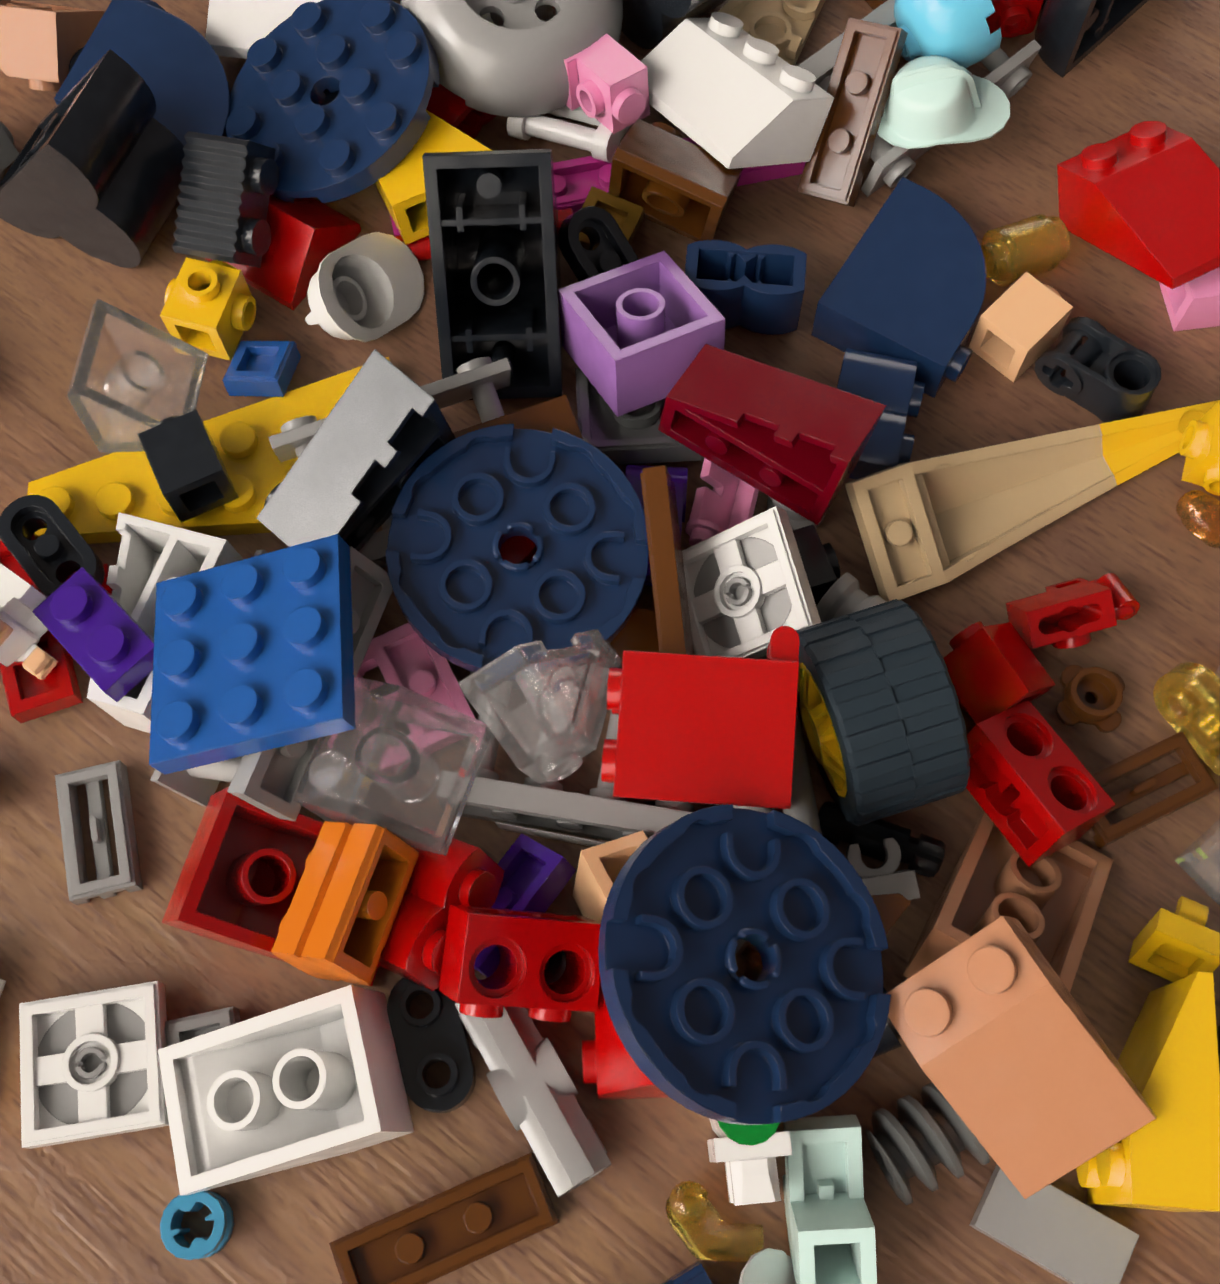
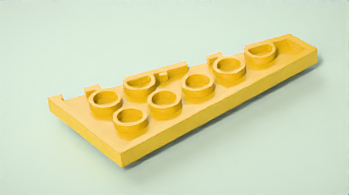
M362 366L286 392L284 397H271L203 421L217 447L239 498L182 523L163 496L141 443L28 482L27 495H41L51 499L88 544L121 542L122 535L116 530L119 512L210 536L272 533L256 518L264 508V503L269 493L282 482L298 458L280 462L271 447L268 437L282 433L280 427L295 418L309 415L316 416L317 421L327 418ZM47 528L39 529L35 533L39 537L45 534Z

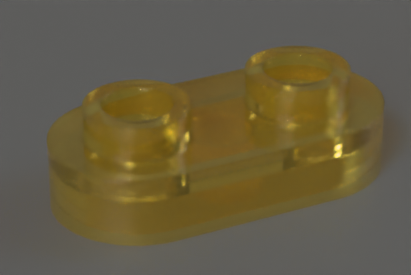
M1194 662L1180 663L1157 680L1153 690L1155 705L1163 718L1177 733L1183 731L1197 755L1213 772L1220 776V678L1201 664Z

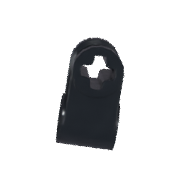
M1088 317L1072 318L1064 327L1063 339L1054 350L1044 352L1035 362L1034 370L1044 386L1056 394L1067 397L1096 415L1105 423L1141 416L1161 379V367L1152 355L1137 349L1115 336L1100 323ZM1082 337H1087L1088 340L1082 344ZM1066 370V376L1062 377L1061 373Z

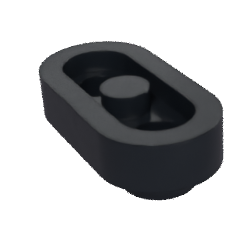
M584 207L566 217L560 226L558 242L561 253L579 282L639 260L614 217L600 207ZM580 232L588 236L590 240L589 250L581 245L579 240Z
M27 495L16 499L4 509L0 516V539L47 598L66 581V578L72 572L78 571L81 567L87 570L101 585L103 584L105 571L102 561L51 499L41 495ZM47 528L45 534L39 536L36 540H31L36 531Z
M403 977L390 992L387 1002V1013L405 1090L417 1106L429 1112L448 1113L454 1111L469 1099L476 1083L475 1065L465 1026L455 1006L456 1002L441 993L439 987L432 991ZM420 994L432 996L434 1005L431 1013L420 1019L412 1017L410 1013L412 1000ZM436 1062L447 1063L451 1071L449 1081L441 1088H431L426 1080L428 1068Z

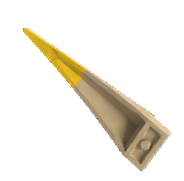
M1220 400L901 463L845 483L880 597L886 602L895 599L901 600L946 584L1076 508L1179 453L1180 442L1188 424L1194 419L1199 421Z

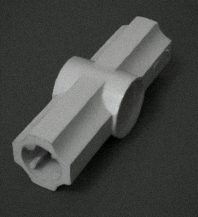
M456 1003L455 1006L459 1012L460 1004ZM504 1006L503 1017L481 1018L459 1012L462 1023L490 1072L486 1073V1076L516 1131L522 1129L557 1196H563L611 1166L612 1164L606 1155L607 1151L574 1097L579 1094L548 1037L542 1039L532 1019L528 1016L526 1008Z

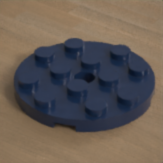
M323 0L317 3L306 2L300 5L293 12L292 16L279 24L265 38L257 40L249 48L247 60L241 68L230 93V113L226 121V135L230 138L249 140L276 149L274 161L279 169V182L275 192L272 194L276 198L290 203H294L295 198L318 197L322 203L346 198L364 190L377 182L378 179L387 175L406 157L418 142L431 118L426 108L431 97L432 88L439 87L440 75L436 52L416 18L407 9L392 0ZM328 88L331 93L339 91L338 96L332 102L322 105L326 99L324 90Z
M503 424L464 434L437 449L421 463L404 484L391 512L393 518L388 535L386 564L395 597L406 620L419 637L439 655L464 669L478 674L501 679H532L554 675L587 661L612 642L625 627L640 600L645 585L649 550L645 514L635 490L623 472L604 453L583 439L553 428L551 433L532 429H515L514 424ZM513 536H524L535 543L537 552L530 564L527 562L513 564L507 560H502L499 552L502 544Z
M733 804L717 805L687 814L657 831L644 841L629 857L611 887L603 911L598 945L599 973L608 1013L620 1040L639 1069L667 1096L695 1113L724 1123L766 1125L797 1120L818 1112L844 1095L866 1070L878 1049L889 1014L891 994H883V966L881 951L889 947L879 912L870 892L851 863L831 842L807 824L776 810L764 813L750 809L733 808ZM742 939L750 942L761 955L762 970L757 981L749 980L745 976L738 977L735 974L738 971L735 959V951L738 945L737 940Z

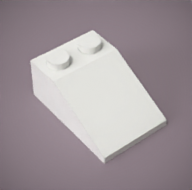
M349 985L158 1049L180 1196L191 1195L347 1154L414 1132L388 1017L386 997L383 992Z

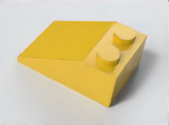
M1196 972L1149 993L1119 1056L1118 1062L1157 1118L1076 1168L1080 1186L1087 1188L1088 1204L1173 1212H1220V1073L1214 977L1211 972Z

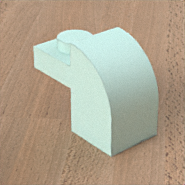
M857 1116L804 1117L783 1122L784 1131H790L792 1155L785 1156L786 1175H783V1190L788 1242L796 1284H877L875 1226L864 1200L861 1125Z

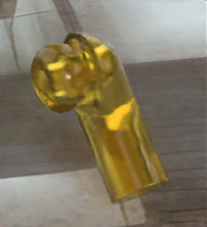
M691 1180L682 1181L671 1190L665 1207L669 1225L695 1258L708 1261L748 1262L751 1255L764 1249L763 1225L725 1223L707 1198V1190L700 1183Z

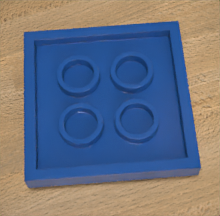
M339 534L156 584L149 765L166 775L356 729L350 546Z

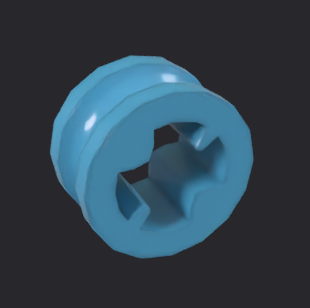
M206 1190L191 1195H178L171 1200L163 1211L160 1222L161 1239L166 1249L177 1258L193 1260L211 1257L222 1250L231 1238L234 1227L233 1211L228 1201L216 1192ZM205 1204L212 1212L205 1217L206 1221H214L212 1234L210 1237H196L189 1244L185 1240L184 1235L190 1232V1229L181 1228L183 1215L186 1212H199Z

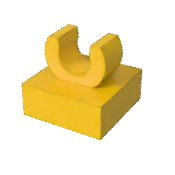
M1184 896L1178 899L1175 913L1160 908L1133 940L1128 963L1171 982L1196 972L1213 973L1220 965V933L1205 927L1209 908Z

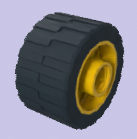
M895 599L796 630L800 639L797 690L798 711L807 740L828 792L849 823L856 826L864 825L959 794L965 790L971 770L969 762L970 749L964 717L958 702L959 699L936 641L923 623L922 618L916 611L912 610L910 605L902 600Z

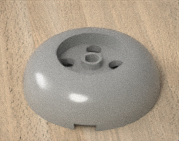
M400 0V5L416 18L436 52L439 64V84L465 99L466 106L481 112L504 117L537 116L565 107L569 96V82L564 59L588 48L605 34L610 35L619 43L623 21V0ZM541 5H551L555 7L556 15L545 22L537 17L535 11ZM490 12L493 23L488 22L481 16Z

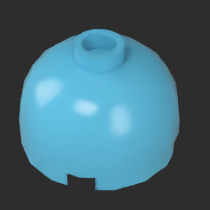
M895 0L894 18L897 28H902L908 33L901 56L909 62L921 56L937 55L947 57L964 68L981 61L1000 48L1002 40L1001 28L990 34L986 21L987 17L996 12L992 1Z

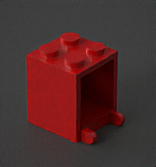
M781 626L775 629L767 647L766 659L623 650L622 668L610 667L607 683V710H612L613 715H619L617 739H605L602 753L601 779L602 782L614 783L613 797L791 809L800 643L796 630L789 626Z

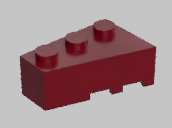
M705 344L666 396L658 430L818 525L854 471L887 405Z

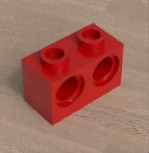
M1029 700L977 723L967 734L971 770L966 789L1028 867L1078 840L1116 805Z
M450 904L439 991L457 1004H460V1013L481 1018L503 1017L504 1006L529 1008L528 1016L530 1018L549 1022H570L572 1011L597 1012L601 981L598 956L601 922L578 915ZM497 945L500 952V962L496 971L488 978L477 980L474 972L477 956L486 947ZM563 950L566 956L565 971L556 982L546 984L544 977L546 963L552 955Z

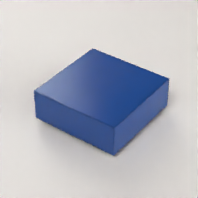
M241 341L222 380L229 396L284 397L301 358L295 341Z

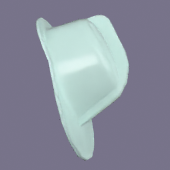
M937 55L921 56L905 64L893 78L877 133L879 137L889 144L906 149L976 142L991 138L1004 129L1010 118V102L1003 90L990 80L972 75L970 71L963 66H959L953 60Z

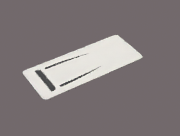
M495 822L500 829L591 847L605 843Z

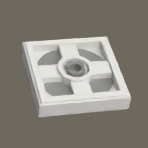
M775 506L682 551L695 655L758 659L766 656L771 635L778 627L789 626L795 630H800L821 623L786 510Z
M153 981L19 1003L22 1148L33 1149L169 1126L158 1049L167 1047L165 984Z

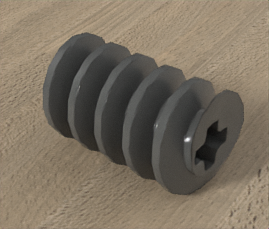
M933 1083L922 1087L921 1098L923 1106L910 1095L903 1096L897 1100L898 1120L889 1111L881 1108L872 1112L871 1121L874 1135L866 1129L870 1148L881 1171L897 1197L905 1205L913 1203L909 1179L914 1176L931 1192L939 1189L935 1165L942 1163L956 1178L959 1179L964 1176L960 1152L965 1149L981 1165L990 1162L988 1152Z

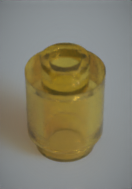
M1036 214L988 230L984 234L981 243L985 259L986 277L998 286L1004 287L1015 283L1025 272L1034 277L1055 269L1059 262L1068 256L1070 251V237L1063 221L1055 215L1047 217L1043 214Z

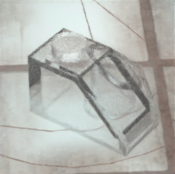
M598 629L575 633L570 640L573 646L561 649L547 650L541 640L519 644L458 682L466 698L517 768L539 784L546 780L548 782L558 781L571 775L582 765V758L597 749L607 713L609 668H619L621 664V658Z

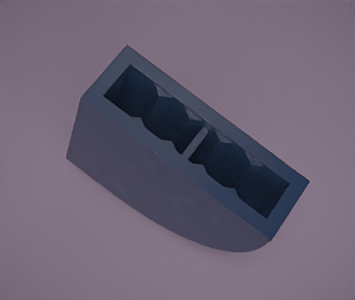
M112 0L54 97L56 104L111 49L143 78L156 101L157 109L153 118L170 130L184 146L187 144L184 136L188 131L227 137L226 121L230 113L231 88L220 59L208 41L191 25L166 12L159 4L152 0Z
M902 177L818 301L811 335L845 352L846 348L917 361L915 381L925 382L924 393L935 398L946 379L957 382L971 358L973 350L966 347L981 309L986 290L985 259L977 237L969 224L955 208L940 196Z

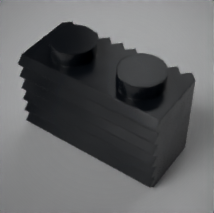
M188 131L184 136L187 142L183 147L185 157L181 160L184 169L180 172L182 181L179 184L181 193L177 197L180 205L176 209L178 218L174 221L177 227L173 233L176 240L172 245L174 252L261 268L262 255L268 251L272 237L271 228L267 222L269 198L275 192L279 182V169L274 161L276 149L249 140Z

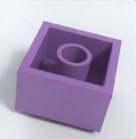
M665 251L558 289L562 346L617 417L666 398L705 344L724 350L725 318Z

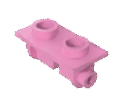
M704 458L700 478L713 487V491L706 486L696 490L690 519L685 529L686 533L690 536L689 544L691 546L752 518L759 492L758 489Z

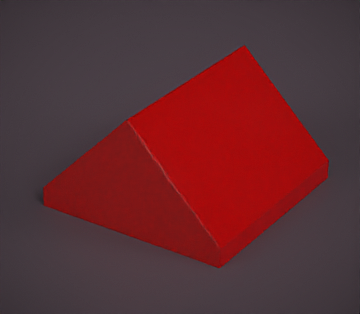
M270 195L267 222L270 225L272 237L268 251L262 255L261 268L226 263L234 266L236 269H240L247 284L294 311L307 296L310 280L318 271L320 262L329 253L353 241L361 232V227L357 222L312 197L295 198L294 203H290Z

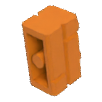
M324 821L315 846L306 859L305 870L290 907L281 920L279 933L271 950L272 954L315 978L332 981L342 980L346 983L370 986L381 958L382 949L386 945L418 860L419 852L386 828L376 824L354 823V825L345 822Z

